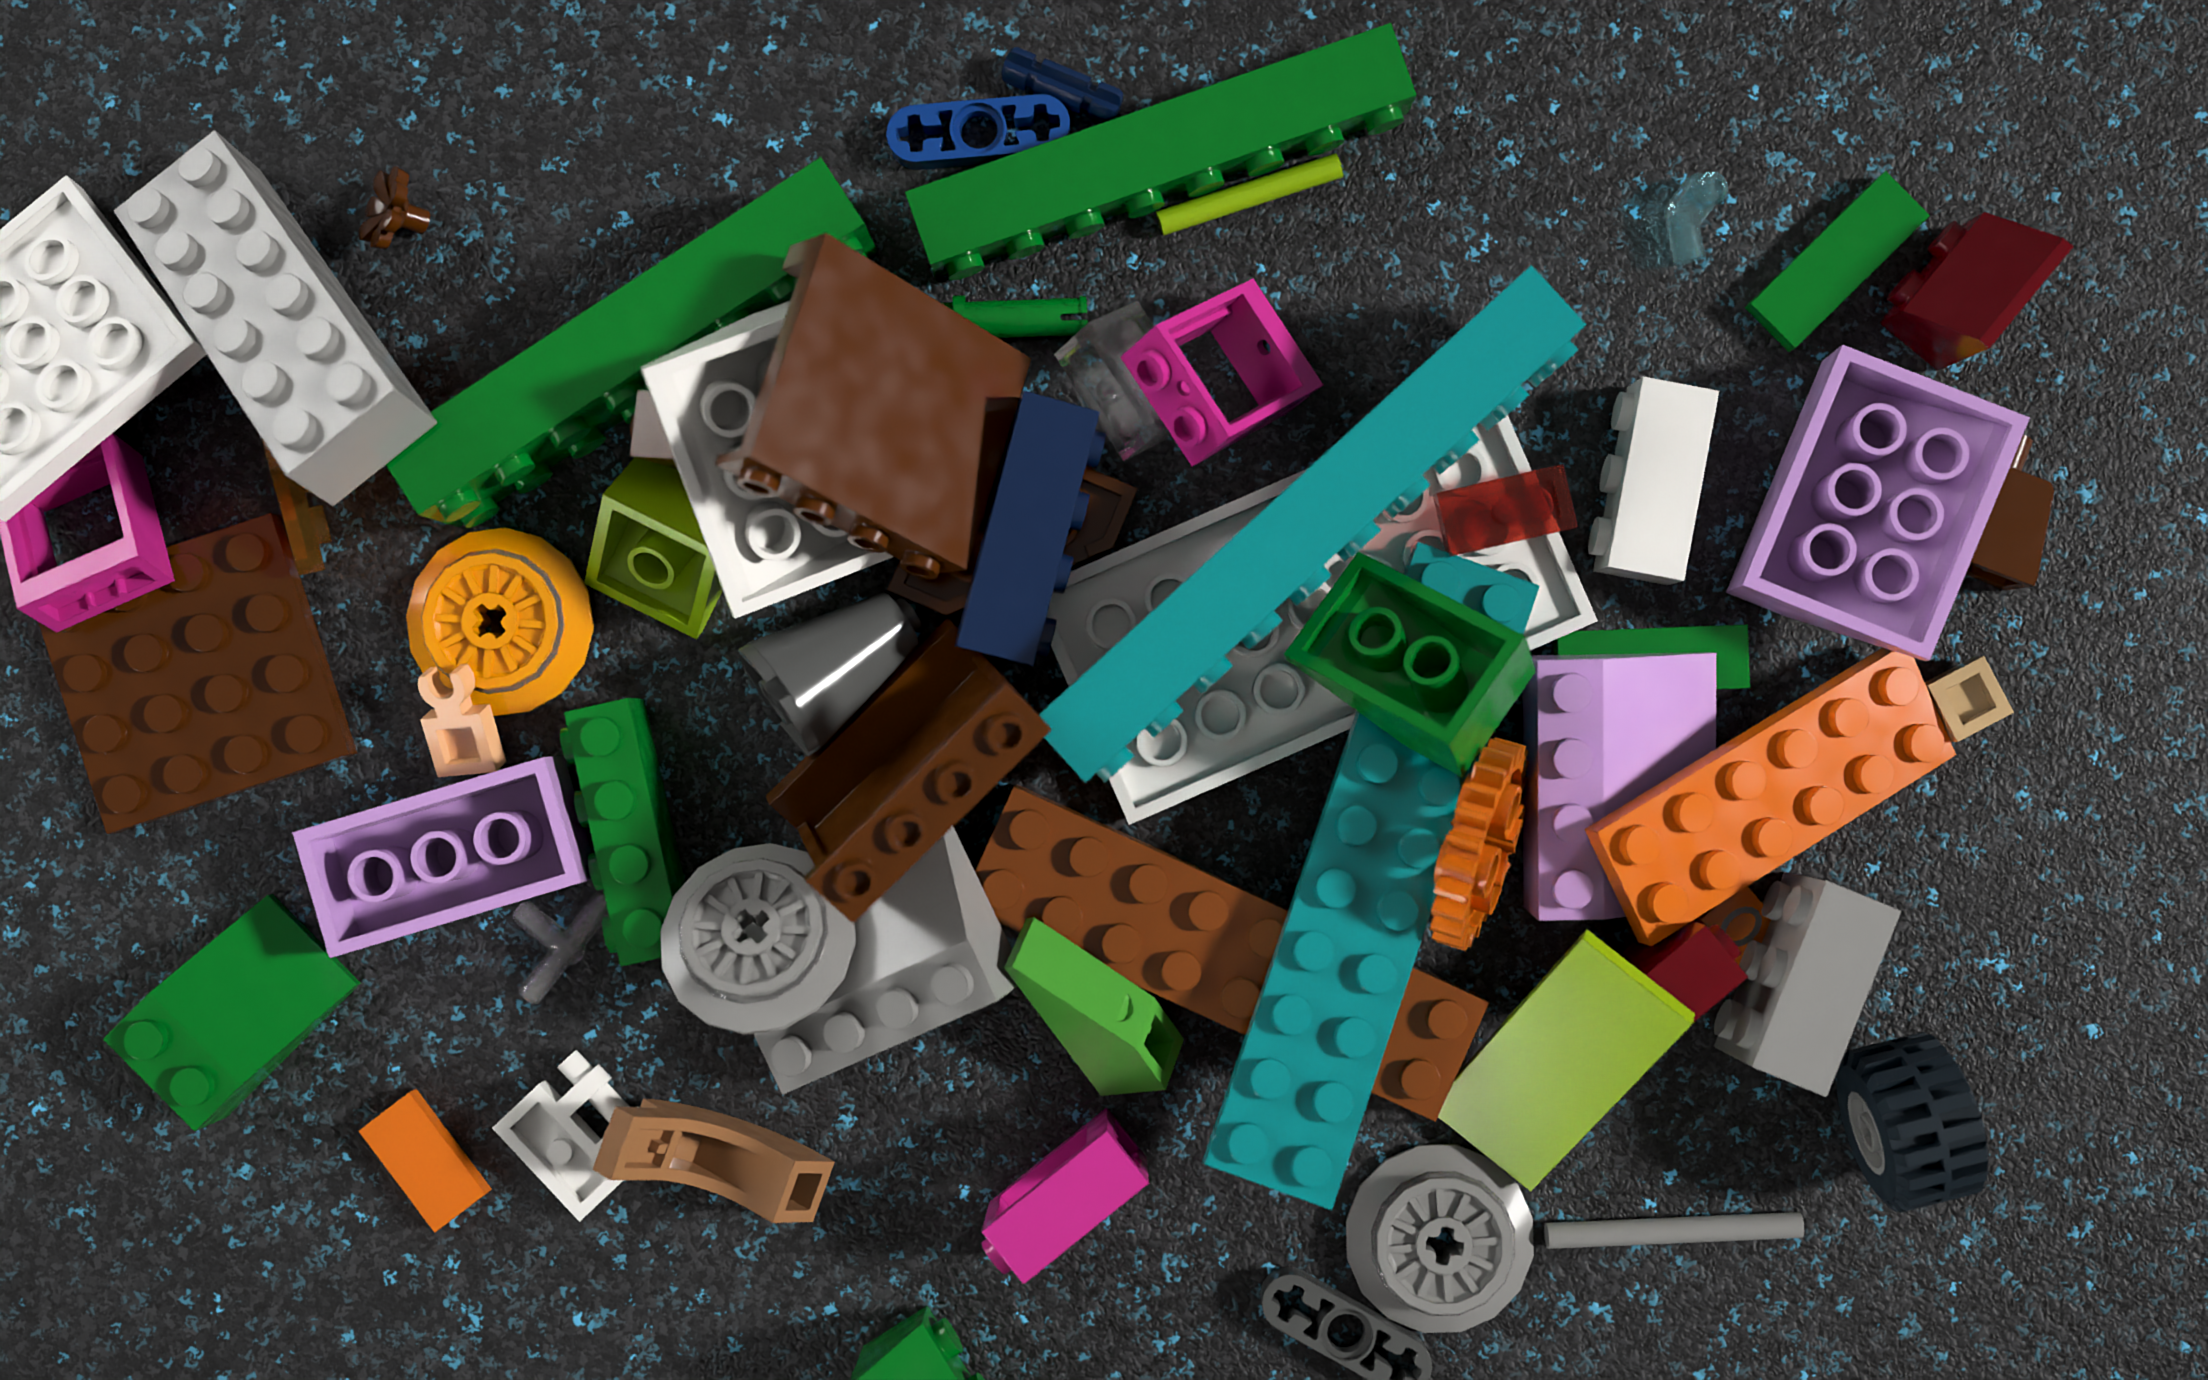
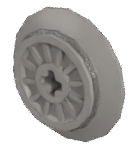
M772 843L733 848L700 866L673 896L660 931L662 970L678 1001L707 1025L744 1035L785 1029L819 1010L844 980L856 945L855 923L852 924L805 882L803 877L815 866L809 853ZM753 922L758 927L763 928L767 935L758 944L748 938L744 931Z
M1419 1144L1385 1159L1359 1186L1346 1219V1258L1362 1294L1389 1320L1422 1333L1463 1332L1496 1317L1521 1290L1534 1257L1533 1217L1519 1185L1487 1156L1458 1144ZM1447 1227L1449 1233L1457 1242L1455 1246H1445L1442 1255H1436L1430 1243L1427 1242V1238L1439 1237L1441 1228Z

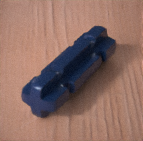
M1013 47L1006 56L1001 73L1002 80L1006 84L1023 91L1029 86L1034 90L1033 95L1046 94L1053 96L1061 101L1067 109L1077 113L1085 109L1089 113V118L1102 123L1117 118L1123 102V92L1119 88L1100 81L1098 86L1094 85L1091 82L1092 77L1046 58L1040 63L1035 59L1036 54L1019 47Z

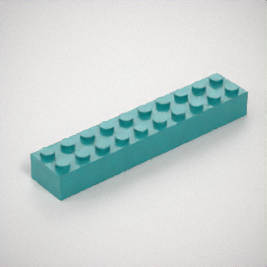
M1532 265L1527 268L1039 715L1052 728L1044 738L1085 783L1095 774L1104 782L1108 781L1134 757L1126 745L1140 732L1146 729L1152 737H1156L1184 711L1175 700L1192 685L1200 693L1205 692L1233 666L1225 657L1240 641L1248 650L1254 647L1283 621L1274 611L1288 597L1296 606L1299 605L1332 576L1324 567L1326 562L1335 554L1343 562H1346L1381 531L1373 520L1383 510L1391 518H1394L1431 485L1423 477V474L1431 466L1441 475L1480 441L1472 431L1477 424L1480 423L1488 432L1525 400L1530 394L1521 386L1524 381L1528 380L1536 388L1571 358L1579 349L1570 339L1586 326L1585 322Z

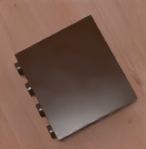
M827 233L791 245L782 270L796 277L798 281L740 450L718 455L715 465L738 476L736 483L744 490L764 497L777 496L794 505L793 513L799 518L818 525H833L849 533L847 540L854 546L870 552H886L900 559V568L909 574L925 579H936L939 573L967 570L1032 358Z
M948 618L902 662L820 750L806 756L766 795L769 805L798 830L815 865L803 877L805 882L852 924L1052 730L984 654L954 647L958 628Z

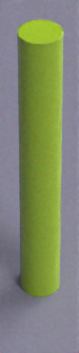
M1334 153L1156 211V217L1161 233L1165 236L1343 178L1341 162L1338 155Z

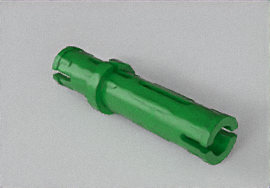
M965 295L952 296V302H941L997 338L1088 336V320H1061L1060 318L1062 314L1087 313L1086 296L966 302Z

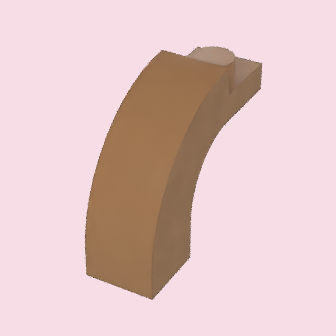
M643 1098L640 1107L615 1106L609 1125L604 1132L603 1142L592 1170L609 1180H658L698 1187L735 1201L772 1223H795L814 1221L835 1161L786 1136L729 1115L676 1102Z

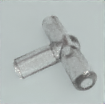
M596 892L566 930L531 901H524L516 908L512 915L513 921L549 949L548 953L518 989L519 994L531 1004H539L565 970L582 959L586 944L602 926L603 916L609 915L604 893Z

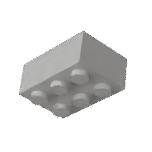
M1784 872L1781 881H1775L1770 886L1763 900L1762 916L1771 919L1763 941L1760 943L1751 940L1747 944L1739 966L1748 978L1738 985L1733 1000H1726L1716 1016L1714 1034L1718 1037L1714 1047L1751 1067L1827 1097L1901 911L1827 880Z

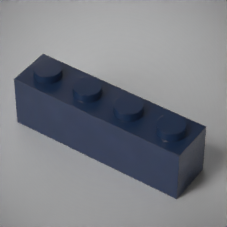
M1023 391L1017 405L954 647L1026 666L1034 665L1036 654L1047 657L1057 619L1046 617L1052 593L1064 594L1073 563V556L1063 554L1069 529L1080 532L1090 494L1080 491L1086 467L1097 468L1105 443L1106 431L1096 429L1100 415L1099 411Z

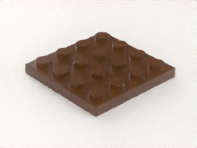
M269 513L166 547L175 581L57 633L38 622L106 834L120 833L358 754L280 515Z

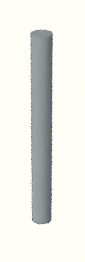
M1800 1212L1553 1222L1544 1224V1239L1547 1249L1803 1238L1804 1221Z

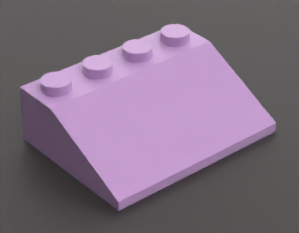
M1841 345L1821 362L1726 593L1785 617L1920 660L1929 661L2030 417L1848 346Z
M1715 652L1531 655L1536 672L1522 691L1523 745L1529 751L1527 756L1529 766L1525 775L1528 779L1523 791V805L1526 806L1523 823V907L1538 921L1604 920L1626 917L1584 829L1716 749Z

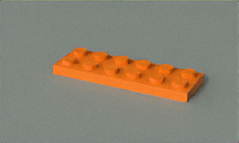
M1882 647L1584 830L1637 941L1653 946L1956 755V752L1914 657Z

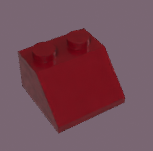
M1987 212L1981 213L1963 225L1953 221L1928 247L1927 251L1934 257L1923 271L1919 273L1915 269L1912 270L1891 291L1887 300L1894 306L1880 321V324L1937 371L1989 349L2074 246L2062 237Z

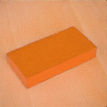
M417 1089L407 1093L358 1131L434 1233L492 1190Z

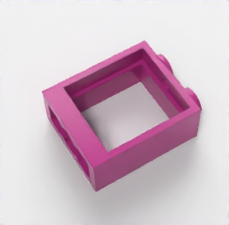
M1254 279L1155 325L1120 357L1191 466L1200 463L1286 415L1323 386V383ZM1209 331L1259 405L1230 422L1226 420L1178 347ZM1263 340L1269 344L1270 352L1264 348Z
M114 433L108 436L8 521L5 522L0 519V537L16 608L56 633L175 581L143 456ZM111 484L124 538L57 566L44 512Z
M1106 1107L989 1202L982 1228V1233L987 1239L981 1243L986 1255L1001 1273L1006 1275L1012 1270L1020 1281L1025 1284L1149 1184L1146 1155Z

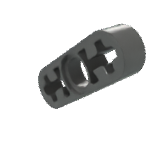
M1281 1267L1272 1271L1263 1281L1260 1289L1262 1309L1268 1322L1276 1329L1368 1380H1429L1432 1372V1360L1423 1341L1414 1332L1389 1320L1382 1314L1301 1269ZM1294 1285L1299 1286L1302 1301L1316 1311H1319L1321 1299L1328 1301L1320 1309L1313 1331L1307 1329L1312 1321L1310 1315L1305 1311L1291 1306L1285 1314L1279 1312V1301L1274 1295L1278 1289L1288 1293ZM1342 1314L1354 1315L1363 1323L1361 1338L1355 1344L1348 1347L1335 1345L1327 1336L1330 1322ZM1378 1330L1384 1332L1378 1339L1386 1350L1396 1355H1401L1406 1347L1410 1348V1356L1416 1365L1412 1371L1407 1368H1401L1396 1375L1392 1374V1367L1388 1359L1373 1350ZM1371 1352L1370 1361H1364L1363 1359Z

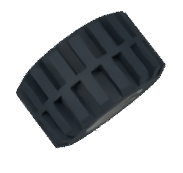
M1920 1032L1845 1051L1837 1071V1096L1844 1129L1864 1177L1884 1204L1894 1212L1903 1213L1981 1192L1985 1187L1988 1175V1149L1982 1118L1972 1090L1962 1070L1938 1039L1931 1034L1927 1035L1926 1032Z

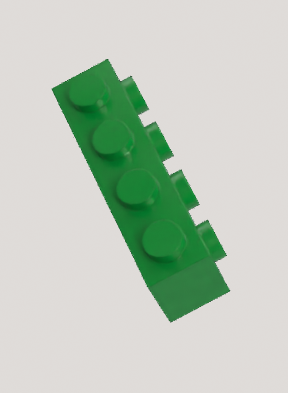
M624 698L564 712L567 727L560 730L561 747L569 765L575 764L581 789L576 790L574 793V804L581 826L583 828L589 827L595 852L588 855V867L595 889L597 891L603 890L609 915L602 918V930L606 946L611 954H618L620 967L661 958L660 931L673 896L685 884V879L645 700Z

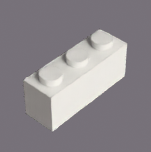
M1643 376L1629 385L1626 392L1618 394L1611 418V428L1619 430L1615 455H1607L1600 477V491L1608 493L1603 517L1595 518L1588 542L1589 554L1596 555L1594 572L1663 585H1670L1685 580L1719 396L1718 390Z

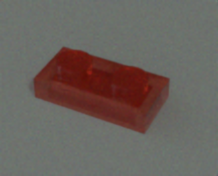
M1563 464L1438 492L1433 495L1445 551L1448 552L1449 557L1564 532L1578 527Z

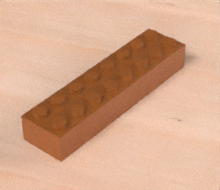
M1018 784L1013 787L975 870L1000 924L1020 932L1026 918L1035 917L1138 987L1246 1035L1289 910L1288 907ZM1413 965L1371 1093L1436 1122L1489 1002L1471 990Z

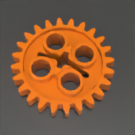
M1497 737L1494 739L1490 738L1488 746L1482 748L1479 762L1475 761L1472 772L1467 774L1463 782L1456 805L1455 817L1450 822L1453 829L1446 834L1434 870L1433 879L1436 884L1434 893L1437 896L1431 909V914L1434 917L1430 930L1433 931L1432 939L1436 940L1435 942L1466 951L1467 947H1472L1474 938H1478L1482 921L1486 922L1488 914L1491 915L1494 912L1501 894L1505 874L1511 866L1507 862L1508 856L1512 853L1515 854L1516 845L1525 819L1526 806L1523 805L1524 799L1521 798L1528 778L1525 775L1529 766V761H1527L1529 751L1525 749V745Z

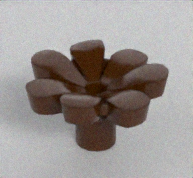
M394 166L390 174L379 170L374 177L373 189L378 198L375 196L370 197L365 210V216L370 218L365 220L359 229V239L370 242L372 248L386 250L390 246L393 234L400 228L422 235L429 225L430 212L409 204L407 198L409 174L399 167Z

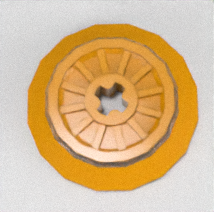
M506 527L469 532L439 549L416 578L406 613L410 651L422 673L429 667H437L441 682L446 687L453 689L450 673L460 664L467 663L475 676V688L470 695L472 704H490L493 716L531 712L562 694L585 664L594 631L590 593L572 560L543 537ZM488 610H505L506 615L500 621L505 629L503 634L486 632L485 628L491 623L490 617L486 614Z

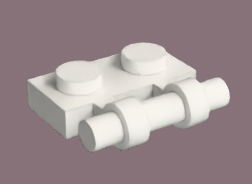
M576 1050L557 1067L574 1085L563 1097L544 1080L492 1129L580 1222L623 1180H609L592 1170L603 1138L601 1139L576 1111L589 1101L610 1122L615 1106H630L608 1084L612 1077L599 1064L593 1068Z

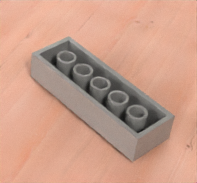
M213 130L114 210L116 216L286 476L331 506H335L438 423L262 171L217 131Z

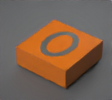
M1748 886L1698 917L1708 928L1713 924L1718 925L1735 942L1741 951V955L1735 959L1738 965L1747 944L1751 940L1762 943L1771 919L1762 916L1763 903Z

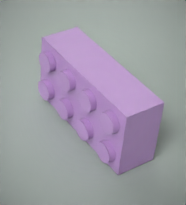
M550 756L538 758L292 832L329 958L591 880L588 855L593 852L586 828L581 826L576 814L574 804L575 791L565 757Z

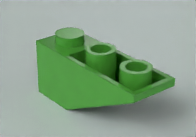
M1026 918L1004 968L1101 1096L1166 1090L1184 1038L1157 1000L1037 918Z

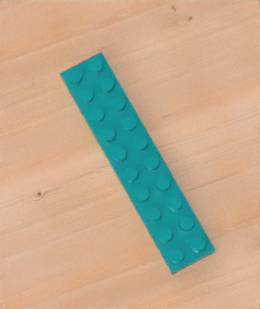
M1417 542L1413 546L1404 575L1523 635L1540 587L1537 584L1421 542ZM1356 712L1202 1160L1205 1165L1332 1210L1431 914L1432 906L1437 896L1434 893L1436 884L1433 879L1436 861L1446 834L1453 829L1450 822L1455 817L1456 805L1463 782L1467 774L1472 772L1475 761L1479 762L1481 751L1464 776L1460 777L1406 747L1361 713Z

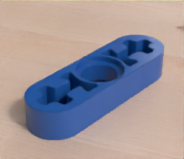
M1046 94L918 104L899 109L889 120L886 136L890 150L897 162L912 170L983 165L1069 135L1070 118L1063 103L1057 98ZM1047 113L1049 123L1060 125V127L1050 129L1049 140L1037 141L1036 134L1032 130L1015 131L1017 145L1007 146L1008 131L1004 115L1014 114L1015 127L1033 125L1035 114ZM977 116L992 120L997 127L995 140L989 146L980 149L968 146L961 138L963 125L969 119ZM951 119L950 135L955 150L945 151L943 137L923 140V150L919 152H911L908 142L899 141L900 137L908 136L910 134V125L916 123L922 125L925 134H944L941 120Z

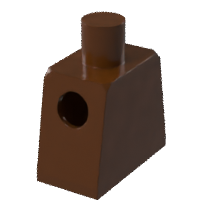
M2024 434L1965 574L2004 590L2035 586L2054 496V487L2049 481L2022 471L2033 440Z

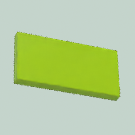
M1586 930L1457 1073L1438 1118L1529 1191H1532L1692 1025L1695 1013L1589 930Z

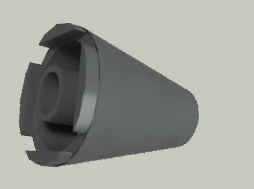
M883 592L747 642L745 646L737 650L740 653L738 658L766 706L771 705L782 720L779 724L794 744L806 756H809L815 751L820 750L919 646L915 632L922 628V624L916 612L904 597L900 596L893 600L887 593Z

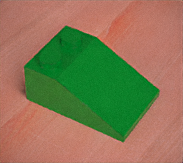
M1359 551L1284 653L1287 661L1403 745L1460 777H1463L1536 672L1526 636Z
M270 894L149 992L103 1040L195 1132L228 1117L361 982L336 957L329 958L326 947L273 894Z

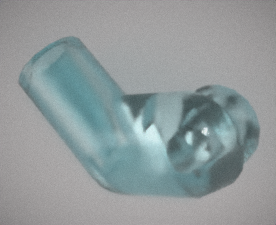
M1710 170L1705 173H1695L1685 179L1665 206L1664 220L1675 266L1694 263L1706 258L1700 224L1716 204L1723 203L1728 193L1726 179L1716 171Z

